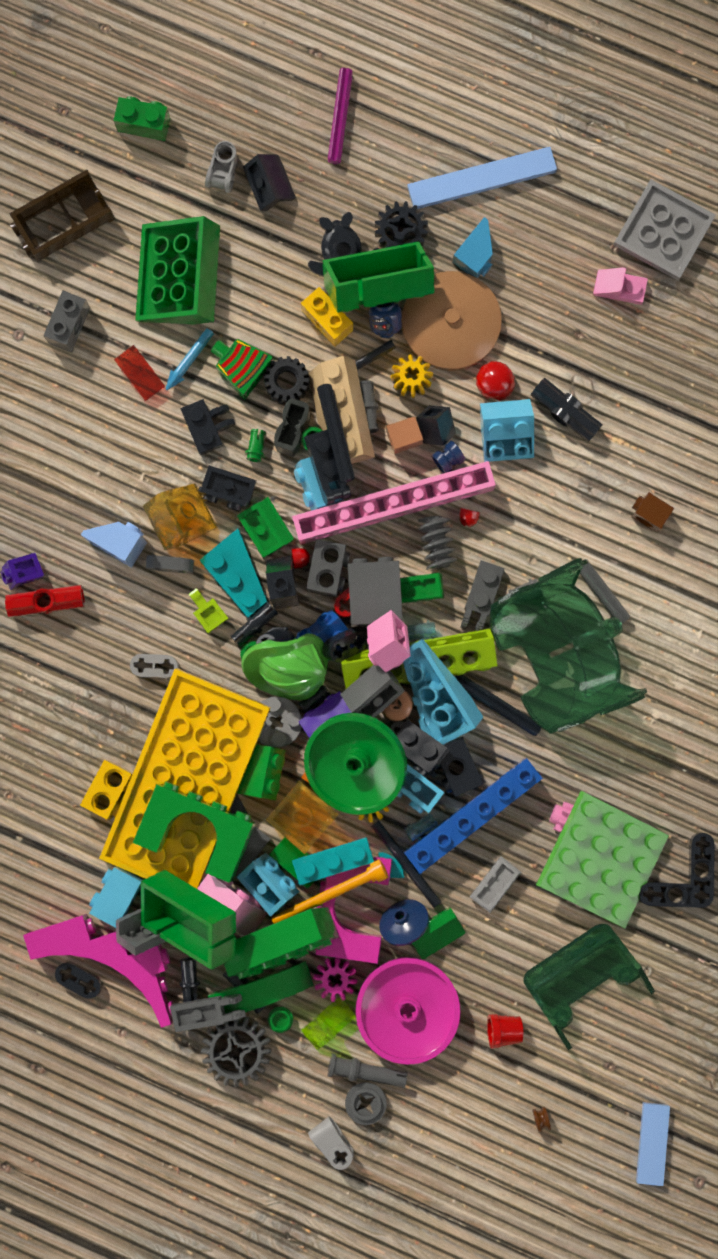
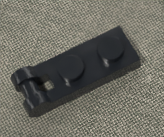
M324 430L305 436L304 441L324 503L328 505L334 503L339 498L342 500L350 498L351 492L348 484L342 483L339 478L328 431ZM335 481L337 488L331 490L329 483Z

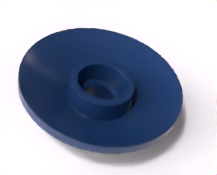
M416 900L398 901L391 905L382 915L379 924L380 933L389 944L395 946L409 945L417 941L427 930L429 914L425 906Z

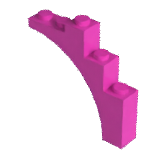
M87 914L23 935L30 960L53 955H73L90 958L108 965L126 976L143 993L153 1008L161 1028L173 1023L170 1009L173 1003L172 1001L168 1002L165 994L168 991L167 982L164 976L160 977L159 975L160 972L168 969L167 964L170 963V957L167 949H162L161 944L135 956L117 943L116 931L94 938L93 933H96L93 919H88Z

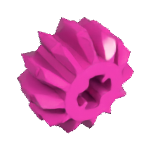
M326 958L325 963L328 968L326 969L323 965L319 964L317 969L323 974H314L313 979L322 981L315 985V989L325 988L321 994L322 998H325L329 992L332 993L331 1002H335L337 993H339L341 1000H345L344 990L350 994L354 992V989L348 984H357V979L349 978V976L356 973V969L352 968L346 971L350 964L348 960L340 966V958H335V965H332L331 960ZM339 973L341 975L340 980H343L342 983L336 982L332 985L330 983L331 978H328L329 975L335 976Z

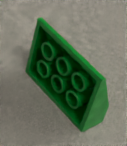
M205 216L142 224L135 321L193 325L214 323L220 239L219 224Z

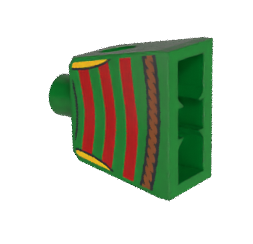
M236 339L230 347L218 340L211 349V353L220 359L216 365L218 373L244 400L247 399L264 377L267 366L270 367L273 361L271 355L240 339Z

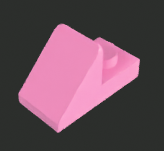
M626 268L598 270L593 295L642 305L648 278L625 274Z

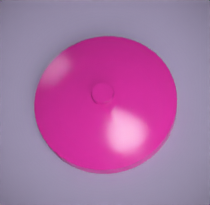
M397 958L377 967L363 982L356 1002V1020L363 1039L376 1054L398 1064H418L436 1057L450 1044L459 1025L460 1003L453 983L440 968L418 958Z

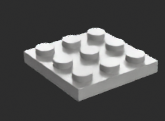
M650 179L613 245L679 281L716 215Z

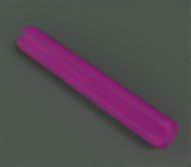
M344 67L339 70L328 151V162L331 164L341 163L353 71L350 68Z

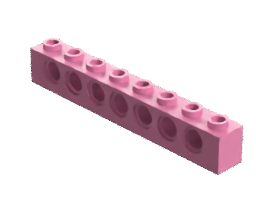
M489 461L298 514L292 516L299 543L302 545L316 541V539L320 540L494 491L496 484Z

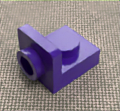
M36 553L6 561L1 570V577L6 585L8 584L10 590H15L19 585L42 579L44 573Z

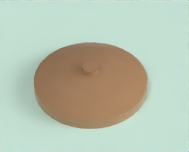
M457 271L434 274V294L425 295L421 298L406 299L402 312L404 339L412 353L417 358L421 356L423 358L422 362L429 363L430 367L444 371L464 370L481 362L494 348L500 334L502 322L499 303L490 288L470 274Z

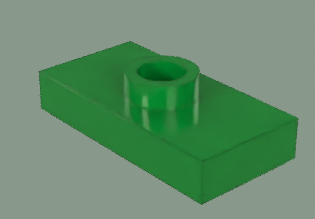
M440 572L400 578L402 604L445 598L442 573Z

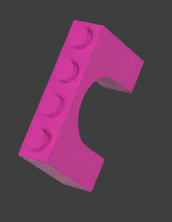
M373 856L374 861L378 859L382 861L389 878L381 882H372L371 880L368 883L389 885L392 859ZM370 864L326 877V881L321 880L319 894L367 871L366 868L370 867ZM336 898L323 903L322 907H317L329 908L339 937L331 940L332 945L320 950L316 949L315 955L378 963L382 940L381 935L355 932L344 927L335 913Z

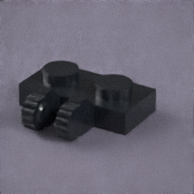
M204 399L180 408L200 456L223 447L218 433L233 427L235 421L232 418L214 425L212 419L226 414L230 410L227 404L208 411Z

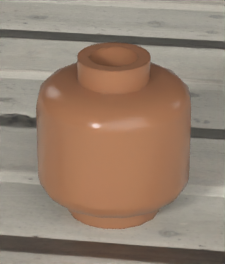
M406 691L395 699V704H390L381 712L382 715L389 721L398 722L404 720L412 711L413 703L411 696Z

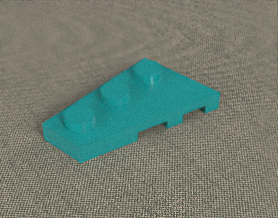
M237 528L199 561L248 618L267 603L240 531Z

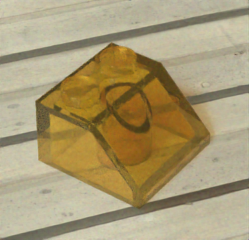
M195 483L160 492L143 505L164 550L182 546L217 528Z

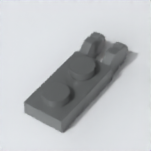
M482 560L480 561L464 608L466 611L460 628L466 629L470 621L471 612L481 614L475 630L483 629L505 568Z
M241 994L225 997L216 996L172 1004L170 1009L175 1032L221 1025L227 1021L246 1017L245 1010L225 1013L224 1005L236 1004L242 1001Z

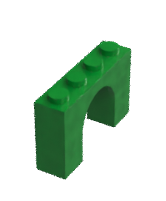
M165 781L164 785L156 784L133 843L156 853L161 852L173 822L186 812L200 813L212 822L217 834L216 846L205 873L228 883L232 882L256 824L250 821L252 816L241 811H237L236 814L226 811L228 806L213 801L212 805L202 801V795L189 791L188 795L179 792L180 787L173 783Z

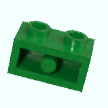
M128 96L126 98L118 97L113 121L117 132L166 141L171 118L168 108L164 104L157 101H151L150 103L142 102L136 97Z
M256 744L237 793L276 801L277 793L280 789V778L285 763L286 750Z

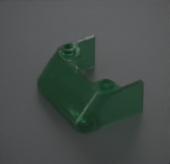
M607 924L595 925L528 970L523 978L524 985L567 1050L573 1048L562 1032L565 1027L570 1025L574 1018V1013L569 1005L612 977L619 985L631 984L639 978L651 995L656 992L641 965Z

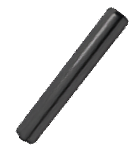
M322 384L317 387L329 439L340 481L347 483L355 479L332 385Z
M464 675L455 676L468 694L533 736H537L541 731L542 725L468 677Z

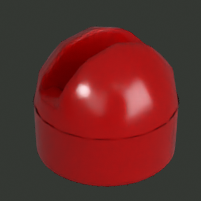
M460 508L459 521L461 524L468 527L476 525L480 512Z
M304 548L291 549L294 569L307 566L310 561L309 552Z

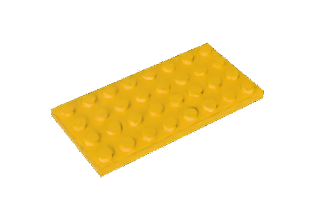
M175 668L99 859L145 879L166 870L197 889L200 886L216 846L217 834L214 825L207 817L200 813L186 812L173 822L161 852L156 853L133 843L156 784L164 785L165 781L179 786V792L188 795L189 791L202 795V801L212 805V802L216 801L228 806L226 811L229 812L271 707Z

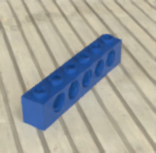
M527 758L523 759L408 848L404 854L421 874L543 778Z

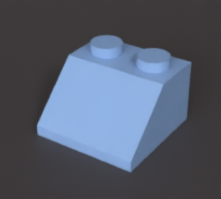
M116 522L83 530L81 534L89 543L131 568L147 544L141 529L129 522L126 525Z

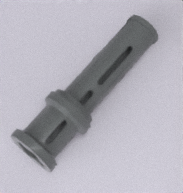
M332 1053L327 1077H332L333 1075L345 1077L351 1082L356 1081V1079H362L405 1089L408 1072L360 1063V1060L353 1057L352 1060L336 1057V1054Z

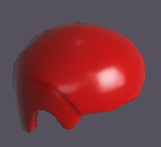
M491 361L479 369L476 375V386L484 397L502 401L512 395L516 386L515 376L506 364Z

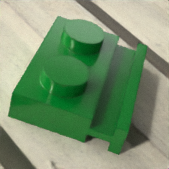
M269 497L237 515L263 559L294 541L292 534Z

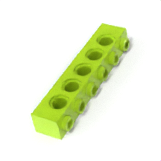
M490 629L424 640L438 658L443 655L450 656L448 660L442 661V663L452 675H463L467 671L473 670L487 671L491 667L498 666L494 637ZM418 641L409 642V646L413 645ZM363 650L341 661L346 689L364 674L363 671L373 666L368 657L369 650ZM468 651H474V652H475V653H474L472 656H470V657H464V656H463V655H464L466 652H468ZM403 663L397 669L390 670L399 683L411 684L407 679Z

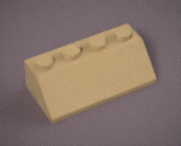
M341 356L321 362L309 372L319 428L323 431L327 430L317 387L322 384H331L351 464L375 458L355 360Z

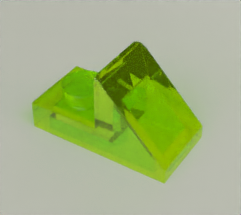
M339 996L335 1002L329 1004L301 1029V1032L318 1050L333 1040L337 1033L356 1017V1014Z

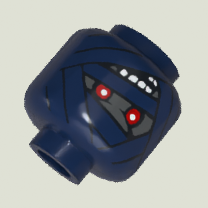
M394 302L370 307L369 324L371 331L381 338H391L399 332L402 327L400 306Z

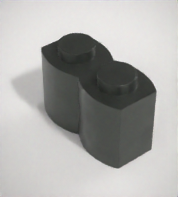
M291 398L284 407L283 422L276 430L274 444L277 452L294 457L301 448L302 433L309 425L310 410L308 403Z

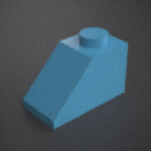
M484 217L453 255L452 263L465 273L476 278L480 275L484 277L493 265L490 263L493 253L487 218Z

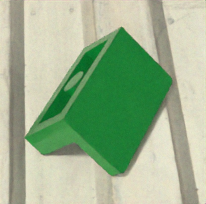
M448 907L429 919L425 933L412 944L421 959H426L463 936L465 930L451 907Z

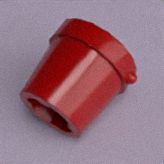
M488 1014L487 1036L491 1049L523 1042V1023L520 1016Z

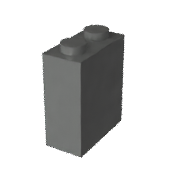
M380 557L378 562H368L367 558L353 559V563H348L351 627L368 626L390 610L403 621L399 561H393V557Z

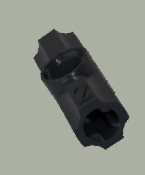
M545 377L531 393L535 400L550 411V415L558 423L565 427L569 426L587 442L594 437L603 425L583 409V405L578 399L569 393H563Z

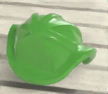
M304 634L298 639L286 642L273 640L260 642L250 647L244 653L241 661L242 671L251 684L264 692L292 700L309 699L322 686L327 674L328 659L322 653L324 642L314 634Z

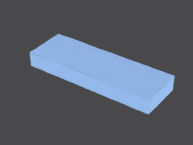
M647 1102L642 1104L636 1182L638 1184L664 1185L670 1114L669 1105Z

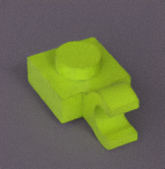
M197 588L189 593V596L199 608L193 614L208 634L229 619L214 598L207 602Z

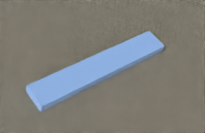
M546 147L407 184L412 206L417 205V209L553 174L557 172V167L551 147Z

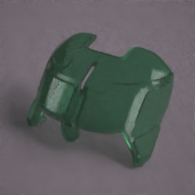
M582 558L568 562L540 577L538 582L518 588L491 604L490 628L495 644L499 651L515 646H521L524 649L537 677L538 685L521 695V700L530 717L550 734L557 731L562 732L582 724L599 713L601 716L636 703L645 698V694L648 692L646 688L636 689L620 683L621 665L613 638L622 633V623L616 617L604 620L596 604L586 593L575 586L581 569L588 564L587 560H582ZM573 643L574 648L552 658L550 657L549 653Z

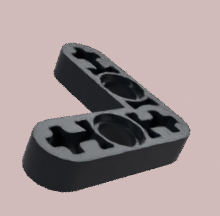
M700 832L691 837L689 842L688 883L647 882L641 887L639 893L640 902L648 906L705 908L711 905L714 898L715 844L712 836ZM701 837H703L704 841L708 842V847L703 848V855H709L708 860L703 858L695 859V854L700 855V847H697L695 843L700 841ZM701 862L708 866V873L704 877H698L695 874V866ZM694 880L708 881V886L703 885L702 887L703 893H707V898H704L702 903H700L699 899L695 898V893L700 892V885H694ZM661 886L665 887L663 890L664 902H660L662 897L653 896L651 901H648V898L643 896V891H648V887H651V890L655 892H662ZM675 887L679 888L682 892V898L678 902H672L668 896L669 891Z

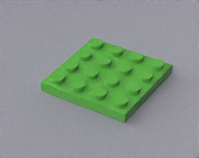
M580 791L536 885L626 928L638 903L641 887L647 883L669 835Z

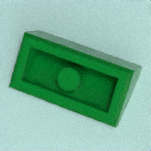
M286 835L269 855L297 879L292 860L308 856L309 854ZM309 882L303 885L308 889L313 882Z

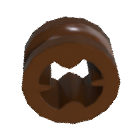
M545 1106L540 1111L532 1109L538 1133H541L543 1129L551 1130Z

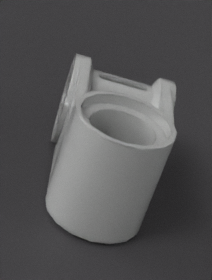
M222 141L215 146L211 164L206 174V188L212 186L224 189L226 193L230 194L238 163L237 152L231 142ZM224 152L232 153L231 158L227 160L221 159L220 156Z
M328 1116L310 1130L308 1135L335 1169L344 1170L351 1164L354 1150L336 1122ZM338 1151L340 1153L344 1151L347 1153L345 1160L343 1158H336Z

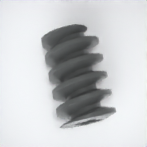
M431 516L418 519V522L425 523L420 526L419 531L427 533L421 537V541L429 543L423 547V551L431 553L424 558L426 562L432 563L426 567V570L446 568L457 560L456 557L449 556L451 552L455 551V548L447 546L454 539L445 535L452 531V528L444 527V524L450 521V518Z

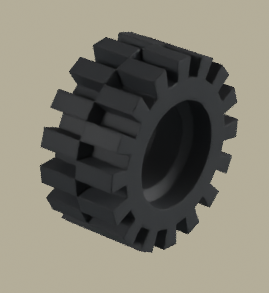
M287 356V359L279 357L278 361L275 362L273 360L271 366H267L266 374H264L266 391L279 404L287 403L291 398L300 401V398H304L306 391L309 390L308 370L297 358L293 360L291 356ZM283 372L293 373L297 378L296 385L288 390L282 389L277 384L279 375Z

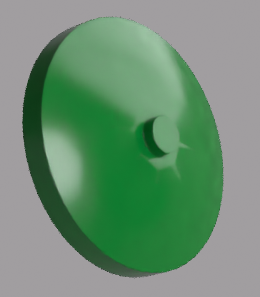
M344 713L329 718L313 732L305 748L304 768L311 787L325 803L344 813L365 815L380 811L396 798L406 779L407 759L400 740L383 722L365 714Z

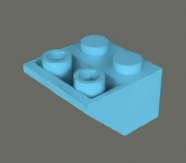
M530 399L480 403L484 462L534 458V413Z

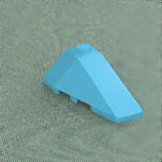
M423 639L409 646L411 656L404 660L403 664L414 694L412 698L420 718L418 721L420 728L443 745L475 729L482 720L483 715L468 692Z

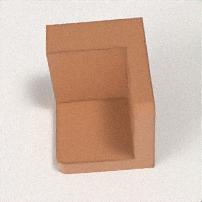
M415 417L386 426V433L394 454L423 444V437Z

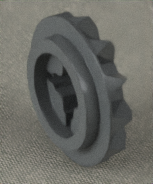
M362 1082L354 1085L346 1095V1112L358 1124H374L382 1118L386 1111L387 1101L385 1094L374 1083ZM359 1094L366 1099L375 1096L370 1103L373 1112L366 1107L359 1108L361 1104Z

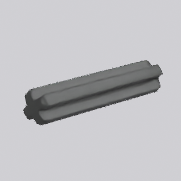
M584 559L576 565L577 571L619 625L626 622L630 618L629 613L590 562Z

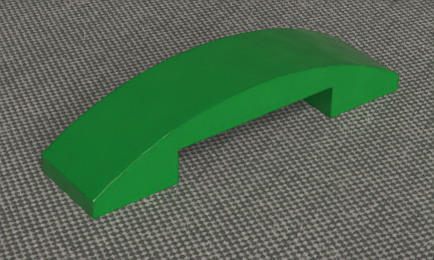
M305 960L268 976L234 988L229 987L209 994L208 998L241 994L242 1001L239 1003L224 1005L225 1013L235 1010H245V1012L295 995L314 986Z

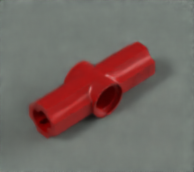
M82 585L48 590L38 589L33 592L5 595V608L8 617L38 613L50 614L54 611L85 607ZM49 595L51 598L50 604L42 608L40 606L41 597Z

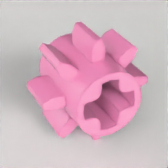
M563 802L562 806L555 805L549 820L550 823L555 824L553 830L561 833L574 805Z

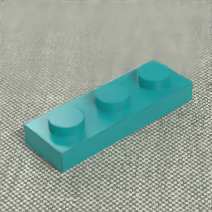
M367 837L292 860L299 886L374 862Z

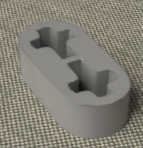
M137 654L130 661V670L138 677L168 679L171 678L174 669H170L169 674H165V670L156 668L157 664L163 665L166 660H169L170 664L174 665V669H179V663L169 655ZM144 659L145 663L153 665L152 668H144L143 672L140 673L135 664L140 663V660Z

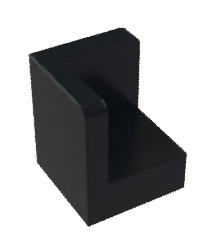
M429 405L416 417L423 437V444L444 446L456 434L450 407Z

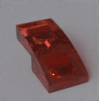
M132 345L114 359L144 401H147L165 387L135 345Z

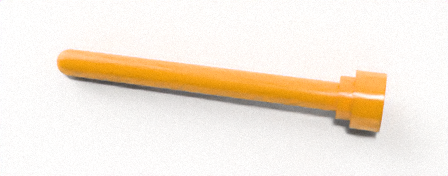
M378 859L370 863V867L366 868L367 871L272 917L273 924L315 908L371 880L372 882H381L389 878L382 861Z

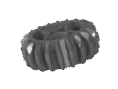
M248 1016L244 1018L243 1023H239V1019L234 1020V1023L227 1021L225 1026L222 1024L215 1025L218 1031L209 1028L207 1033L212 1038L204 1037L202 1041L204 1044L209 1045V1047L201 1049L202 1054H209L202 1062L203 1064L212 1063L207 1072L210 1074L216 1070L218 1072L214 1077L216 1081L220 1079L221 1075L224 1076L223 1085L225 1086L228 1085L230 1079H234V1087H238L239 1079L241 1078L245 1086L249 1084L248 1076L254 1081L258 1080V1075L255 1071L257 1070L263 1074L266 1070L260 1063L269 1064L270 1062L268 1057L263 1056V1054H270L272 1052L271 1048L263 1046L270 1042V1038L261 1039L260 1036L266 1032L265 1028L257 1032L255 1028L258 1026V1021H254L252 1026L247 1025L249 1022ZM234 1030L246 1032L254 1041H241ZM226 1032L228 1047L216 1053V1042ZM233 1043L243 1049L239 1057H236L235 1054L232 1055L230 1052L233 1048ZM257 1048L258 1055L255 1063L246 1069L245 1054ZM219 1061H232L236 1069L238 1068V1071L225 1068Z

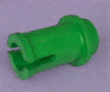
M251 429L248 450L245 451L248 461L261 462V459L264 458L263 447L267 434L264 430H261L258 435L259 429Z

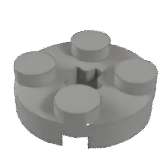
M270 697L260 702L271 707L258 740L266 746L280 748L293 743L302 729L299 723L302 718L297 706L283 697ZM280 715L282 717L281 722L284 724L283 727L272 729L271 717L277 718Z

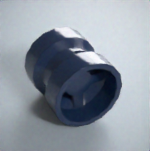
M452 440L445 445L443 452L436 451L431 455L434 463L443 474L451 472L452 465H461L466 461L464 454Z

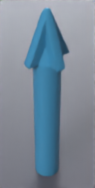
M206 328L175 371H170L166 390L184 381L183 375L214 335L210 329Z

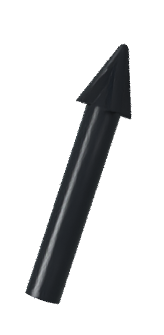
M390 340L355 360L357 371L396 349L393 341Z

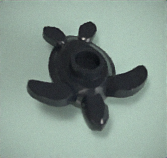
M351 212L344 214L341 221L334 220L331 222L326 217L319 219V225L325 230L321 244L324 260L362 252L361 241L356 232L350 227L353 220ZM309 261V270L318 276L324 277L323 263Z

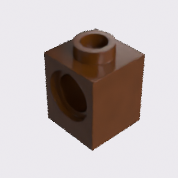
M648 492L644 498L639 496L632 506V509L635 510L632 518L658 533L671 515L674 507Z

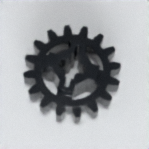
M395 201L394 208L391 209L390 206L386 205V213H378V218L381 221H375V228H377L375 237L380 238L378 240L379 246L386 245V248L413 242H420L421 246L424 245L425 240L422 237H427L428 231L425 229L428 227V221L422 220L424 218L423 211L418 214L416 213L417 205L408 208L407 201L404 202L403 206H399V203ZM408 216L411 217L416 223H412ZM400 226H404L403 232L398 231ZM387 235H391L394 239V242L387 237Z

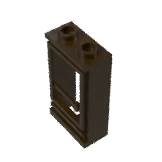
M87 169L9 213L13 219V222L10 223L11 228L17 237L22 235L25 243L22 244L29 258L34 256L38 263L45 257L103 224L115 220L112 210L106 204ZM72 195L75 196L88 218L80 224H76L62 202ZM59 203L72 225L71 229L39 246L26 222Z

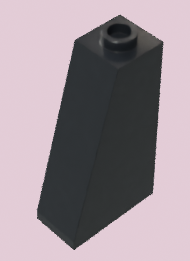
M292 556L267 560L266 579L269 598L274 609L300 606Z

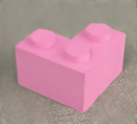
M208 874L197 889L236 912L237 933L245 936L255 932L268 913L260 907L261 905L251 894L248 895L240 888L235 890L231 887L233 881L228 883Z

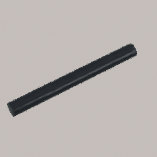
M378 820L371 826L432 907L438 906L441 900Z

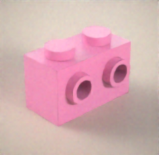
M392 610L367 626L368 657L373 665H379L385 672H388L392 668L400 666L404 660L411 656L407 625Z

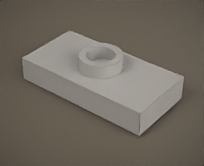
M500 856L469 897L491 913L522 872Z

